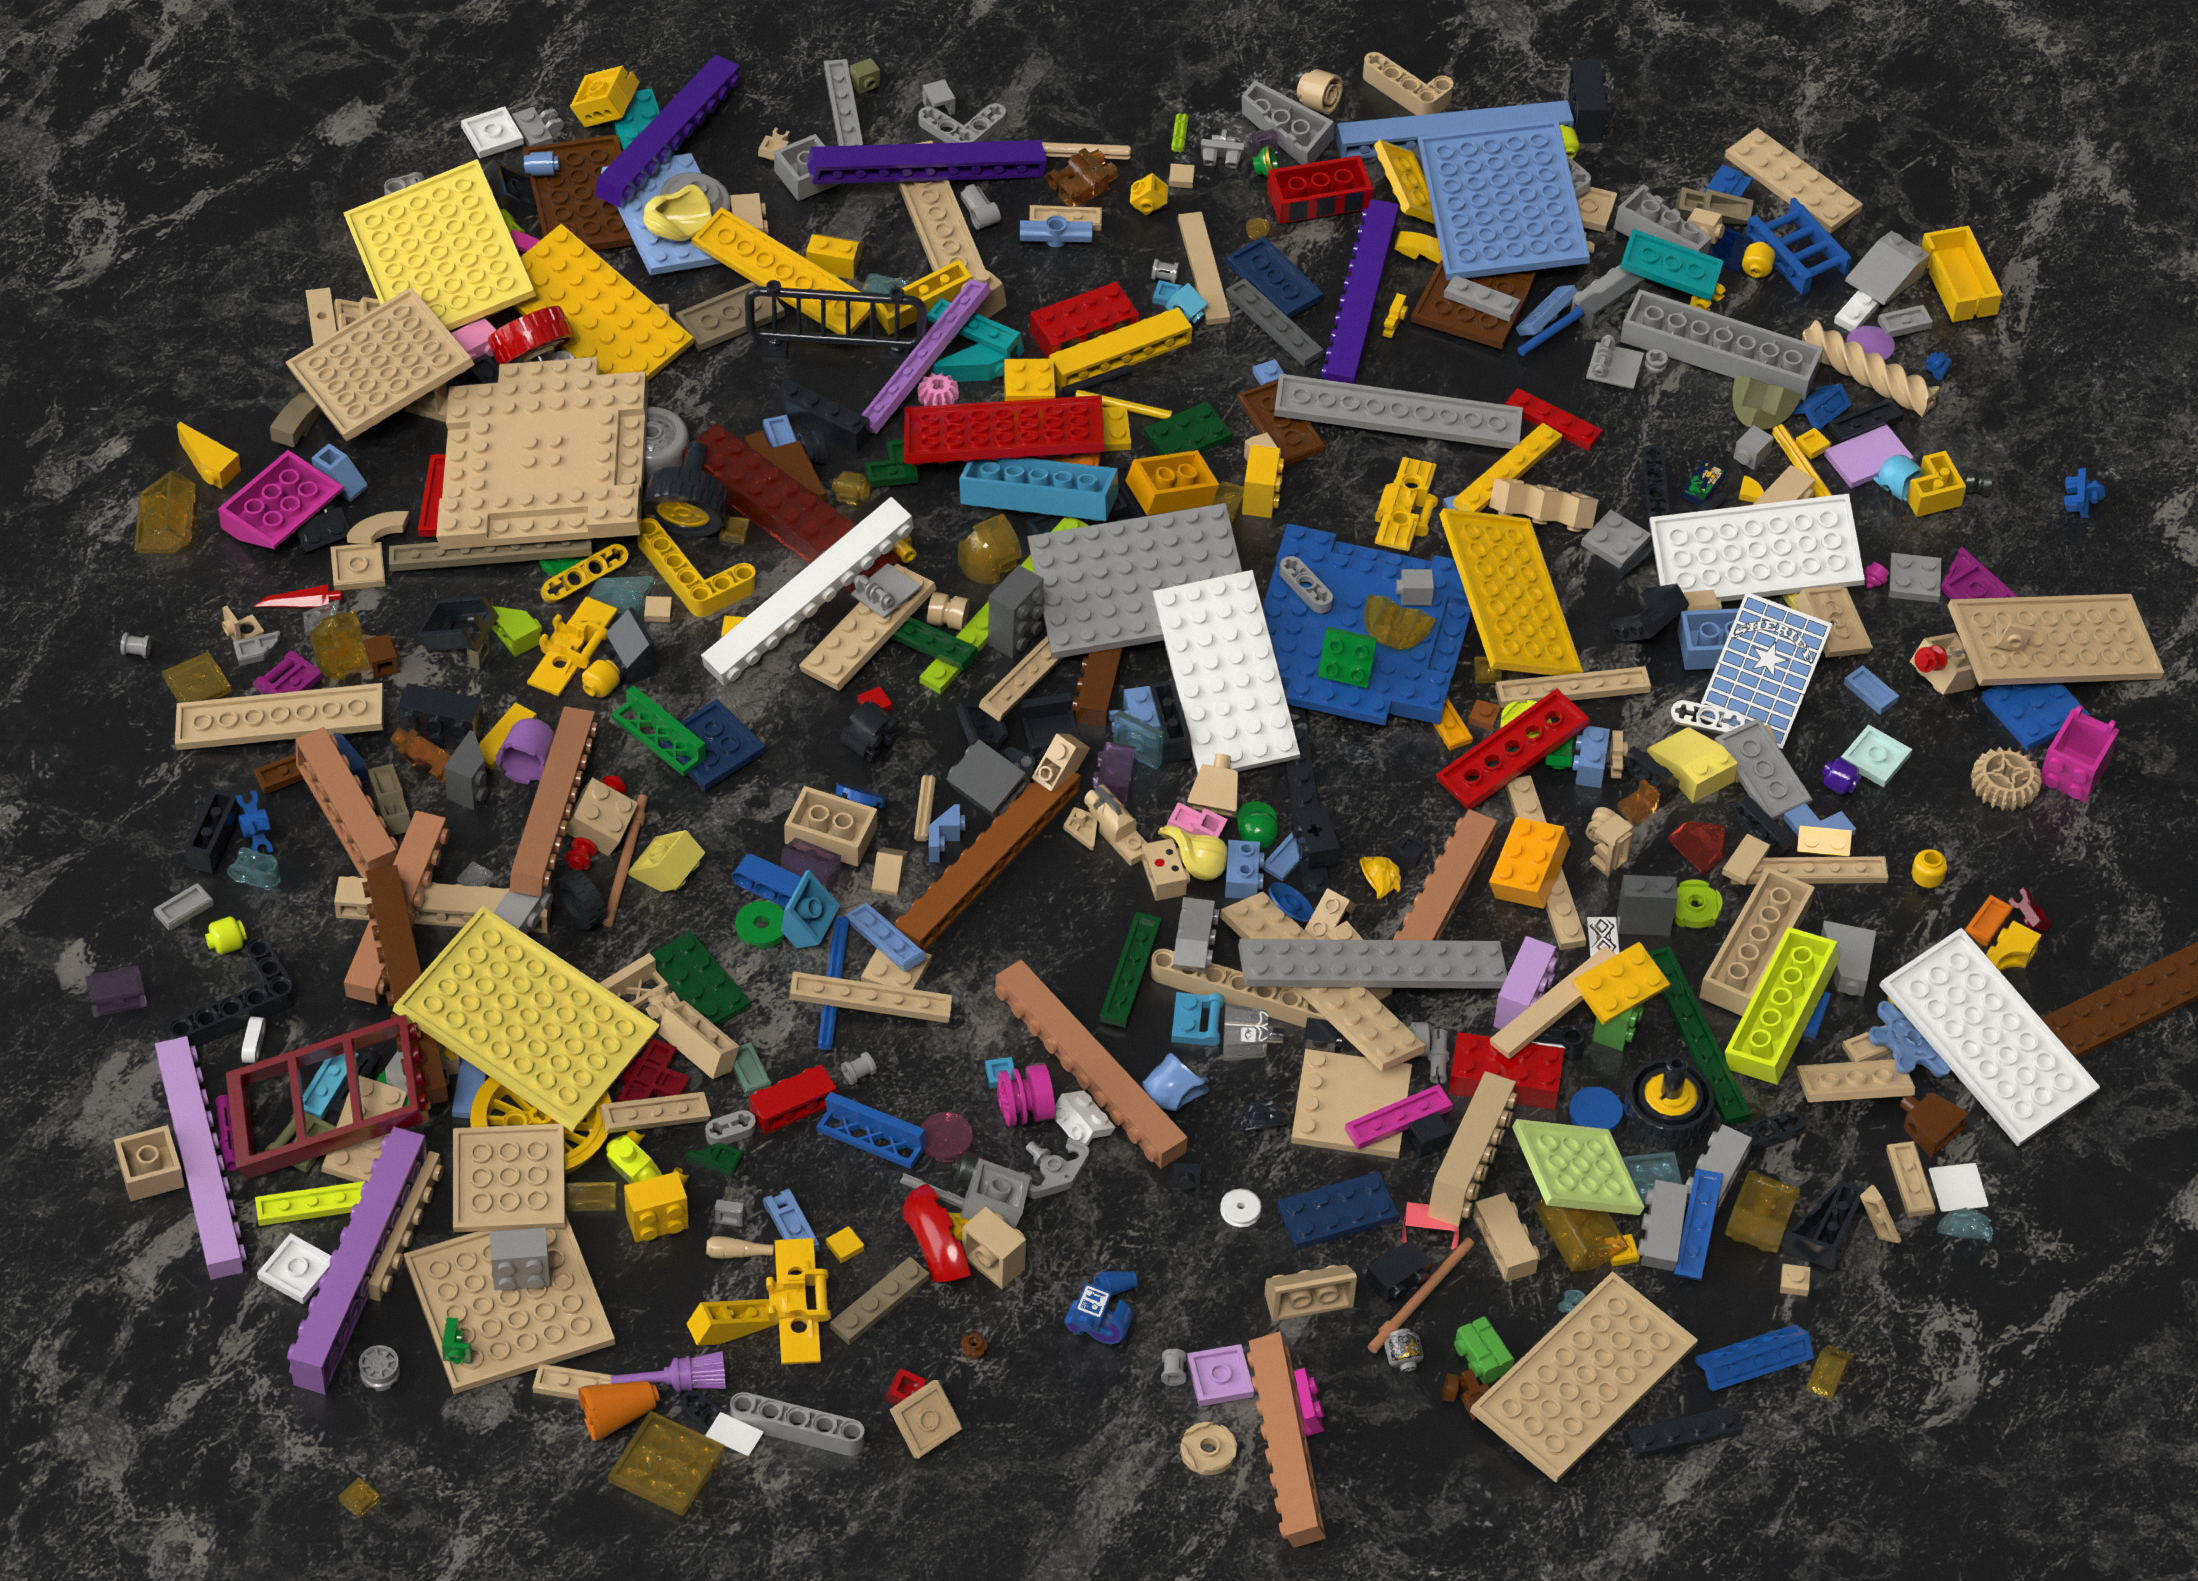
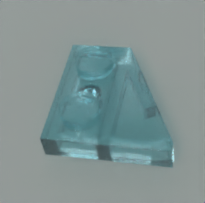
M654 577L598 578L587 597L617 608V613L623 614L631 607L637 613L654 585Z

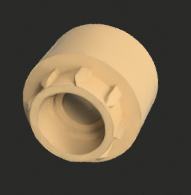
M1315 69L1310 73L1307 72L1298 83L1297 97L1303 106L1328 115L1335 110L1340 101L1343 89L1342 79L1338 75L1320 69Z

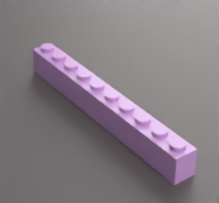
M187 1036L155 1043L159 1067L210 1280L242 1273V1261L247 1260L243 1244L238 1245L237 1239L241 1238L238 1221L232 1223L231 1216L236 1215L232 1199L227 1200L226 1194L230 1193L227 1177L221 1178L220 1174L221 1171H225L222 1155L216 1156L215 1149H219L217 1134H211L210 1127H214L211 1111L205 1112L204 1108L209 1103L206 1090H200L199 1084L203 1083L200 1067H194V1062H198L195 1046H189Z

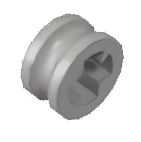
M1660 349L1648 351L1645 360L1646 369L1652 373L1663 372L1667 366V354Z

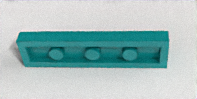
M940 298L928 312V321L936 323L951 302ZM973 313L957 333L1005 355H1009L1012 352L1021 356L1024 352L1020 332L977 313Z

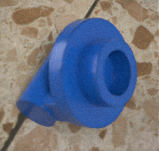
M1934 352L1927 358L1925 369L1928 372H1932L1936 380H1942L1952 361L1946 357L1944 352Z

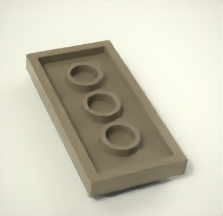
M751 282L677 312L676 321L694 337L693 344L698 351L747 332L745 327V295L750 289L760 286ZM756 297L754 299L755 326L760 327L772 322V297ZM777 300V319L785 316V309Z

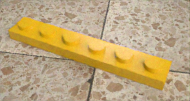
M1542 423L1524 438L1519 445H1516L1454 499L1453 507L1464 511H1482L1490 504L1495 478L1518 480L1561 442L1562 434Z

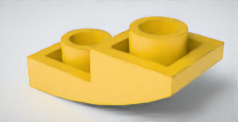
M1400 231L1394 249L1401 254L1409 256L1414 260L1421 254L1438 264L1442 260L1437 238L1415 232Z

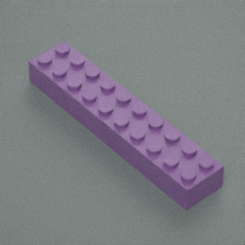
M393 1126L390 1135L384 1137L381 1145L382 1153L379 1158L374 1159L371 1167V1178L369 1181H365L362 1186V1198L359 1204L355 1203L352 1208L349 1227L345 1226L340 1236V1247L338 1250L333 1251L330 1258L331 1267L328 1273H324L321 1277L318 1296H313L311 1299L309 1316L307 1320H302L298 1330L299 1338L296 1344L292 1343L287 1355V1359L290 1360L289 1372L292 1374L295 1386L326 1395L368 1300V1283L426 1160L427 1153L424 1135Z

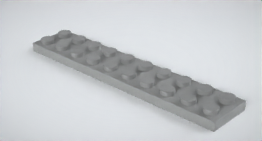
M1279 374L1274 416L1513 449L1520 443L1523 407Z
M1240 939L1238 944L1246 987L1502 988L1507 978L1500 941Z

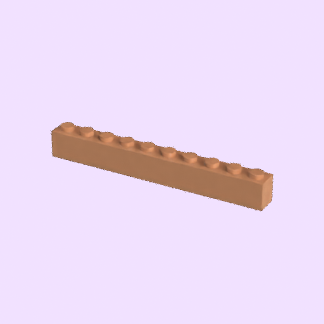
M566 706L563 708L513 863L510 892L541 897L544 887H549L551 871L549 870L555 869L557 854L555 853H560L562 838L560 836H565L567 821L565 819L570 820L573 805L570 803L576 802L578 792L576 786H581L583 771L581 770H586L588 755L586 753L591 754L593 745L591 737L596 738L598 723L594 722L595 711Z
M1022 960L996 975L995 993L1001 1001L1005 1000L1011 1007L1013 1014L1027 1024L1031 1034L1038 1036L1044 1042L1047 1051L1050 1054L1054 1053L1063 1068L1067 1072H1071L1077 1078L1079 1085L1093 1095L1097 1105L1101 1108L1104 1107L1108 1111L1116 1125H1121L1127 1132L1129 1139L1134 1144L1137 1143L1144 1150V1154L1149 1161L1155 1162L1161 1169L1186 1153L1188 1137Z

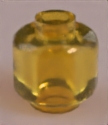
M843 471L838 478H834L832 492L835 493L836 499L840 503L858 506L863 501H867L871 485L864 474Z

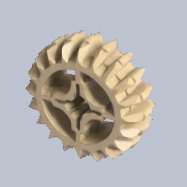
M2001 747L1996 752L1990 749L1987 754L1982 753L1979 760L1974 763L1971 773L1972 789L1976 790V797H1982L1983 803L1990 802L1992 808L1997 805L2001 807L2002 811L2006 807L2014 811L2016 806L2023 809L2026 804L2030 805L2034 798L2038 796L2042 783L2040 769L2037 768L2036 761H2030L2029 755L2022 756L2021 750L2015 753L2012 752L2010 747L2007 751H2003Z

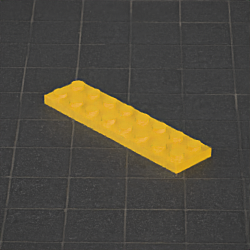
M722 207L692 238V245L759 286L766 287L767 282L770 280H777L781 283V288L860 292ZM778 297L796 308V298ZM801 299V312L821 323V300ZM826 300V327L837 334L846 335L845 301ZM850 302L851 335L870 315V303Z

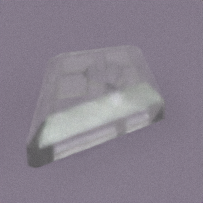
M339 600L303 612L305 636L331 633L340 606Z

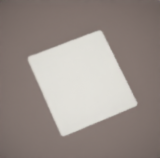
M1976 1163L1929 1168L1942 1212L1988 1206Z

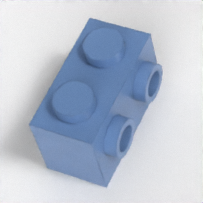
M1587 726L1583 730V735H1577L1575 750H1579L1580 755H1574L1572 770L1577 771L1575 784L1601 788L1610 729Z
M1228 840L1225 898L1246 899L1257 894V889H1263V874L1258 873L1259 868H1264V853L1259 852L1260 842Z

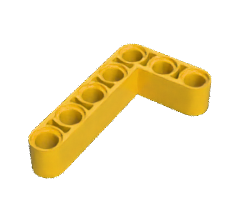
M645 518L641 520L640 535H637L639 548L694 616L706 617L755 592V568L751 564H737L704 580L655 519Z

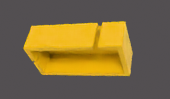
M1964 226L1924 233L1921 248L1930 254L1926 268H1929V274L1952 322L1973 319L1975 314L1977 318L1998 314L2002 293L1970 227Z

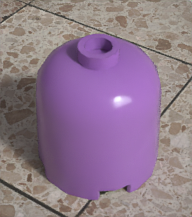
M525 718L516 722L496 754L497 766L501 764L502 768L507 771L505 776L523 784H529L531 780L538 779L540 781L555 736L553 729L547 723L535 718Z

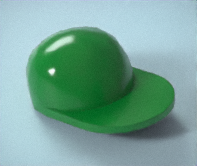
M1253 801L1244 804L1238 810L1237 823L1242 841L1260 842V849L1268 848L1276 842L1279 825L1276 813L1270 805Z

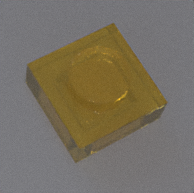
M725 516L719 534L720 541L744 544L749 529V519Z
M1487 657L1474 658L1475 683H1496L1501 681V670L1491 669Z
M357 1478L338 1496L339 1502L358 1518L380 1500L379 1494L360 1478Z

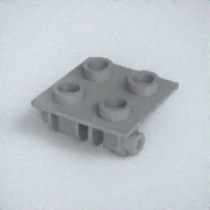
M1606 335L1601 339V343L1596 342L1586 379L1634 389L1644 353L1616 347L1614 337Z
M887 563L869 579L865 575H857L854 578L856 590L851 593V596L882 618H885L918 591L921 586Z

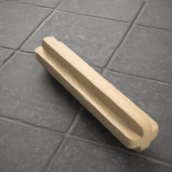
M924 775L921 780L914 832L916 841L926 842L929 837V825L936 778L933 775Z

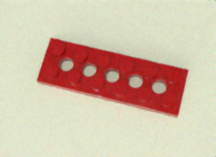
M1556 688L1437 773V781L1467 810H1471L1590 724L1589 717ZM1552 717L1560 719L1556 723L1547 722ZM1530 732L1540 733L1535 738L1527 737ZM1511 746L1519 747V750L1516 752L1507 751ZM1490 761H1499V764L1494 767L1487 766V763ZM1471 775L1479 776L1475 781L1466 780Z

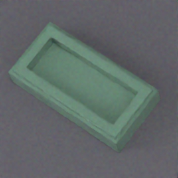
M752 1042L741 1045L733 1065V1071L745 1096L748 1097L757 1090L771 1087V1081Z

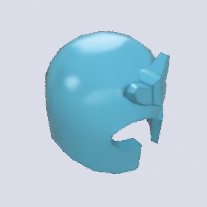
M1901 454L1894 455L1882 464L1878 477H1873V479L1886 491L1891 489L1892 495L1898 499L1907 501L1910 481L1920 478L1924 470L1909 457Z

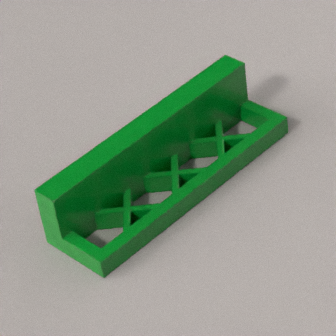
M634 685L626 691L627 702L612 713L614 721L682 776H685L706 759L705 742ZM631 710L638 715V719L626 720L622 716ZM640 727H652L655 729V734H643L640 731ZM658 741H670L673 744V749H662L658 746ZM676 756H688L692 760L683 766L676 760Z

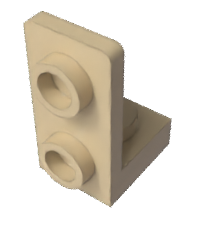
M1327 888L1305 931L1313 939H1325V933L1339 924L1345 911L1352 914L1356 904Z

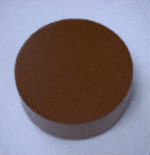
M1447 1373L1443 1387V1401L1454 1402L1456 1400L1459 1387L1458 1375Z

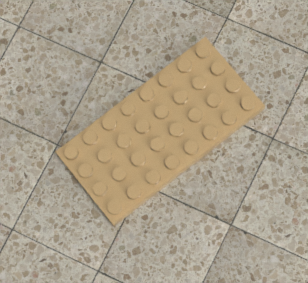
M2132 594L1951 599L1948 604L1950 614L1979 686L2161 679L2164 674ZM1997 622L2005 624L2011 622L2033 627V633L2022 652L1997 648L1995 627Z
M1612 1271L1473 1404L1470 1412L1554 1482H1557L1696 1346L1698 1339Z

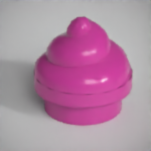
M1873 562L1871 566L1868 565L1864 570L1866 588L1870 589L1874 588V586L1880 587L1882 584H1886L1888 581L1887 577L1890 574L1889 571L1876 562Z

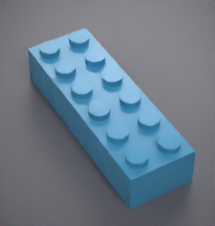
M1009 457L992 461L976 459L967 462L959 479L961 504L973 507H992L998 510L1009 509L1020 512L1042 513L1044 515L1067 516L1069 518H1085L1093 521H1106L1118 496V468L1032 458L1013 459Z

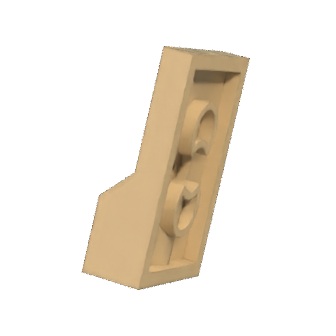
M1846 587L1802 589L1794 601L1800 612L1829 623H1834L1823 646L1826 658L1839 656L1840 659L1843 656L1849 657L1850 655L1864 654L1871 651L1873 646Z

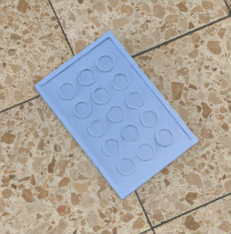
M691 153L669 157L666 163H662L659 166L656 174L651 175L646 180L645 185L637 189L630 201L627 200L620 208L617 207L650 275L721 263L692 245V238L686 241H676L655 236L646 228L643 221L646 204L655 196L660 195L661 187L669 178L680 173H701ZM602 167L601 174L605 171L607 167Z

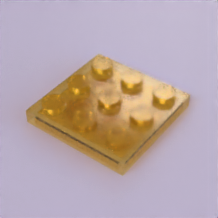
M650 1411L608 1475V1482L684 1516L723 1455L725 1445Z

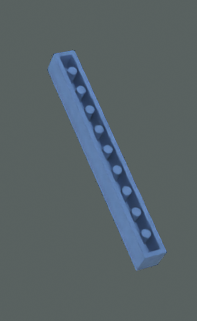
M1568 100L1338 123L1336 143L1340 158L1358 155L1361 158L1378 156L1374 145L1379 139L1410 151L1412 148L1418 147V136L1558 120L1559 125L1573 128L1574 120Z

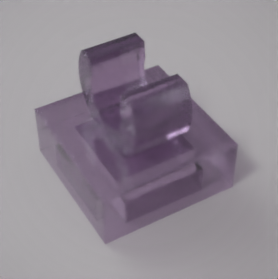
M1274 129L1259 130L1251 134L1254 157L1258 156L1260 150L1268 145H1271L1274 153L1278 154L1277 133Z

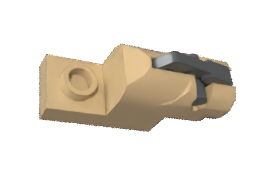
M1102 784L1095 790H1090L1086 794L1084 802L1089 807L1090 813L1100 822V834L1130 866L1139 862L1142 858V844H1147V842L1136 831V820L1105 785Z

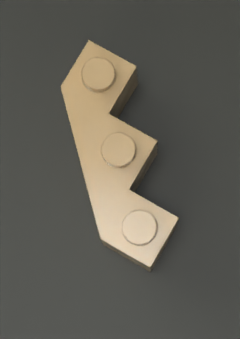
M1495 478L1489 507L1498 510L1499 515L1512 517L1513 513L1525 514L1532 517V521L1538 524H1547V521H1558L1566 524L1568 530L1581 532L1582 528H1593L1598 499L1574 491L1572 493L1559 491V488L1541 484H1524L1522 480Z

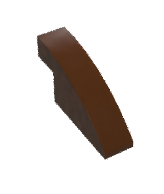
M763 431L744 436L745 455L760 476L771 486L801 504L821 511L826 510V492L799 440L771 448Z

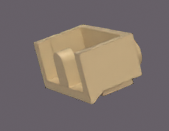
M1618 814L1614 815L1594 832L1608 846L1603 842L1594 846L1597 854L1590 858V862L1607 877H1609L1611 870H1616L1628 861L1632 834L1634 833L1633 825Z

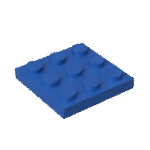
M2062 683L1997 685L1982 692L1981 700L2027 751L2056 737L2071 710H2076L2078 705L2082 706ZM2083 708L2082 713L2089 716L2090 714Z

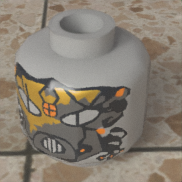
M1410 1329L1396 1330L1390 1333L1389 1338L1385 1341L1389 1365L1393 1368H1400L1401 1372L1417 1369L1416 1364L1420 1363L1424 1358L1419 1335L1411 1332Z

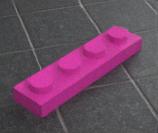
M1438 1084L1346 1123L1345 1131L1359 1150L1408 1129L1410 1122L1439 1112L1440 1115L1452 1110L1453 1104Z

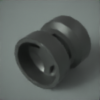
M1968 468L1965 480V493L1979 492L1980 495L1989 497L1993 472L1985 471L1984 473H1979L1976 469Z

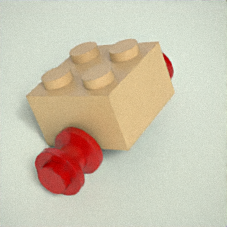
M1956 633L1924 638L1910 660L1916 667L1917 672L1926 677L1933 684L1934 689L1943 695L1974 689L1978 683L1962 641Z
M605 776L601 782L592 777L582 790L572 810L571 818L567 821L566 833L574 837L571 844L573 850L568 851L565 856L566 862L572 869H578L579 871L587 870L591 865L589 857L595 856L597 850L609 856L620 843L638 803L623 795L626 791V785L618 776Z

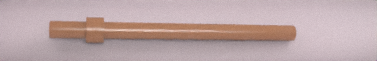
M643 794L638 795L636 801L638 804L629 821V830L606 908L607 916L602 922L603 925L608 927L613 925L639 829L644 825L646 818L644 811L648 797Z
M1466 1237L1391 1321H1386L1379 1328V1334L1368 1345V1349L1372 1353H1377L1389 1338V1334L1398 1330L1474 1246L1472 1239Z

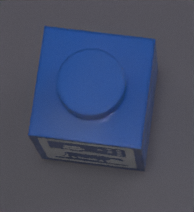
M1085 1283L1071 1323L1077 1325L1082 1330L1097 1333L1112 1292Z

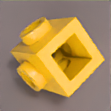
M1153 173L1131 185L1130 203L1143 214L1148 215L1167 203L1168 185Z

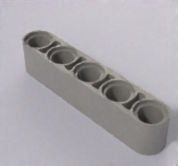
M746 1392L737 1393L731 1399V1417L763 1431L764 1435L847 1456L858 1455L864 1449L865 1429L857 1420ZM746 1409L748 1411L740 1412L739 1410ZM767 1416H774L775 1418L769 1419V1418H766V1417H767ZM853 1436V1437H856V1438H855V1439H848L847 1437Z

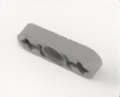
M1294 556L1283 558L1280 563L1279 572L1282 579L1311 610L1316 613L1330 611L1333 601V595L1330 590L1299 558ZM1310 582L1313 586L1305 588L1300 583Z

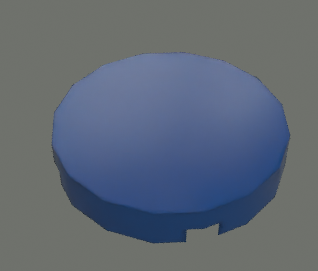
M838 783L835 790L836 795L842 797L844 792L849 800L872 807L879 806V808H883L887 802L885 796L850 785Z
M1587 1087L1573 1095L1569 1104V1115L1572 1124L1575 1126L1609 1129L1610 1133H1612L1619 1127L1622 1120L1623 1105L1618 1096L1610 1090L1602 1087Z

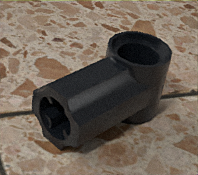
M1575 1025L1567 1026L1563 1030L1546 1029L1532 1040V1043L1564 1048L1563 1057L1565 1059L1577 1060L1584 1053L1585 1034L1580 1027Z

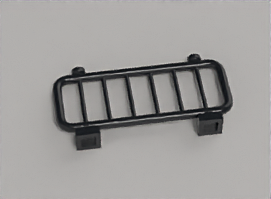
M770 280L767 282L766 287H754L746 293L745 327L751 336L763 339L762 357L786 358L788 341L882 346L885 347L884 364L902 365L909 356L910 348H915L926 335L927 308L920 298L905 295L904 290L900 287L892 288L890 294L781 288L779 281ZM756 297H772V330H762L755 326L754 299ZM777 297L796 298L797 332L777 331ZM801 299L821 300V333L802 332ZM826 300L845 301L846 335L826 333ZM850 302L870 303V336L851 335ZM875 303L895 304V337L875 336ZM900 304L912 305L917 308V336L914 338H899Z

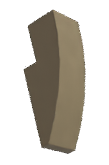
M1682 187L1677 195L1675 209L1681 213L1680 216L1682 218L1688 219L1694 209L1699 208L1722 214V223L1747 224L1748 218L1751 217L1754 200L1710 189L1705 193Z
M303 392L297 395L276 417L270 426L272 441L295 447L301 436L306 437L322 411L308 393Z
M393 764L368 769V776L379 816L385 822L387 835L392 836L407 832L411 823L410 815Z

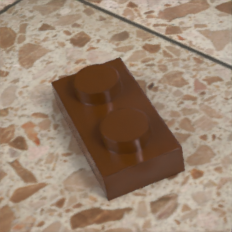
M296 754L253 770L254 777L264 795L304 780L296 766Z

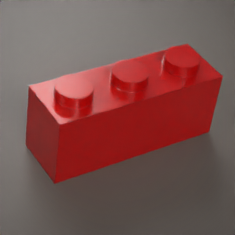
M821 1064L815 1068H808L792 1078H785L769 1088L757 1090L753 1095L749 1096L750 1112L755 1116V1120L763 1134L766 1135L825 1109L826 1097L830 1092L837 1094V1088Z

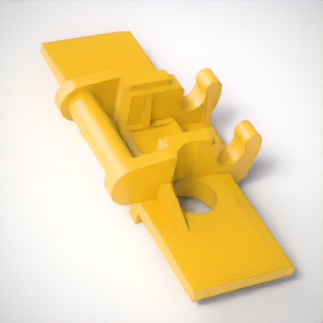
M1407 457L1402 458L1394 483L1385 486L1375 514V521L1381 522L1375 544L1409 551L1414 535L1426 536L1428 534V523L1433 508L1438 503L1436 496L1428 494L1437 464ZM1415 483L1418 487L1412 489L1408 488L1406 484ZM1416 506L1423 507L1420 518L1419 515L1411 513L1412 509H1415Z
M585 597L567 624L563 623L562 616L557 614L552 622L555 631L548 640V635L543 634L539 639L541 651L546 655L528 679L527 684L559 697L573 675L578 673L580 668H587L590 657L601 641L606 640V632L608 631L606 628L618 612V609L595 599ZM588 642L581 654L578 653L583 644ZM564 661L566 665L563 668H557L554 666V663Z
M814 1238L775 1240L777 1282L773 1280V1277L766 1278V1288L769 1292L770 1301L768 1318L771 1322L779 1323L781 1365L821 1363L818 1322L831 1319V1312L827 1306L826 1279L829 1277L828 1270L815 1269ZM794 1270L802 1272L799 1275H789ZM805 1286H815L816 1310L807 1309ZM796 1321H802L807 1325V1329L802 1333H796L791 1329V1325Z

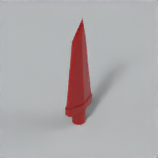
M326 584L267 596L253 607L330 608V601L342 600V591H329V586Z

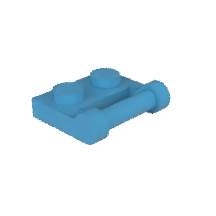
M1176 992L1171 1042L1208 1046L1218 1045L1220 1043V1033L1218 1032L1220 1008L1224 1005V996L1219 993L1199 995ZM1202 1008H1210L1208 1030L1206 1032H1199Z

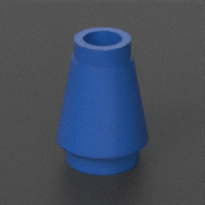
M1101 1271L1099 1275L1095 1276L1094 1285L1112 1292V1297L1136 1288L1137 1276L1134 1271Z

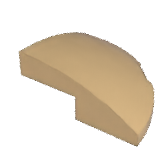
M362 297L360 302L336 298L333 303V310L337 329H342L379 307V300Z

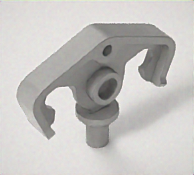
M1069 1137L1066 1149L1069 1152L1078 1153L1079 1157L1071 1161H1065L1060 1156L1051 1155L1049 1149H1041L1035 1142H1030L1026 1146V1150L1033 1156L1034 1164L1040 1166V1172L1045 1180L1040 1186H1034L1032 1184L1033 1178L1030 1176L1027 1196L1037 1199L1071 1189L1088 1162L1089 1148L1087 1145Z

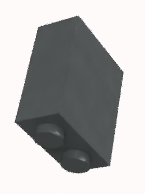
M979 739L975 744L968 747L964 758L959 764L954 765L950 769L946 778L955 791L994 819L999 815L1002 816L1008 809L1009 804L1014 799H1017L1026 786L1031 783L1024 771Z
M1623 875L1617 908V934L1670 936L1677 903L1676 877Z

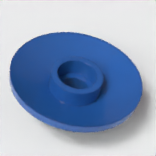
M1275 882L1269 887L1270 897L1281 911L1299 921L1308 922L1314 913L1313 907L1299 891L1280 882Z

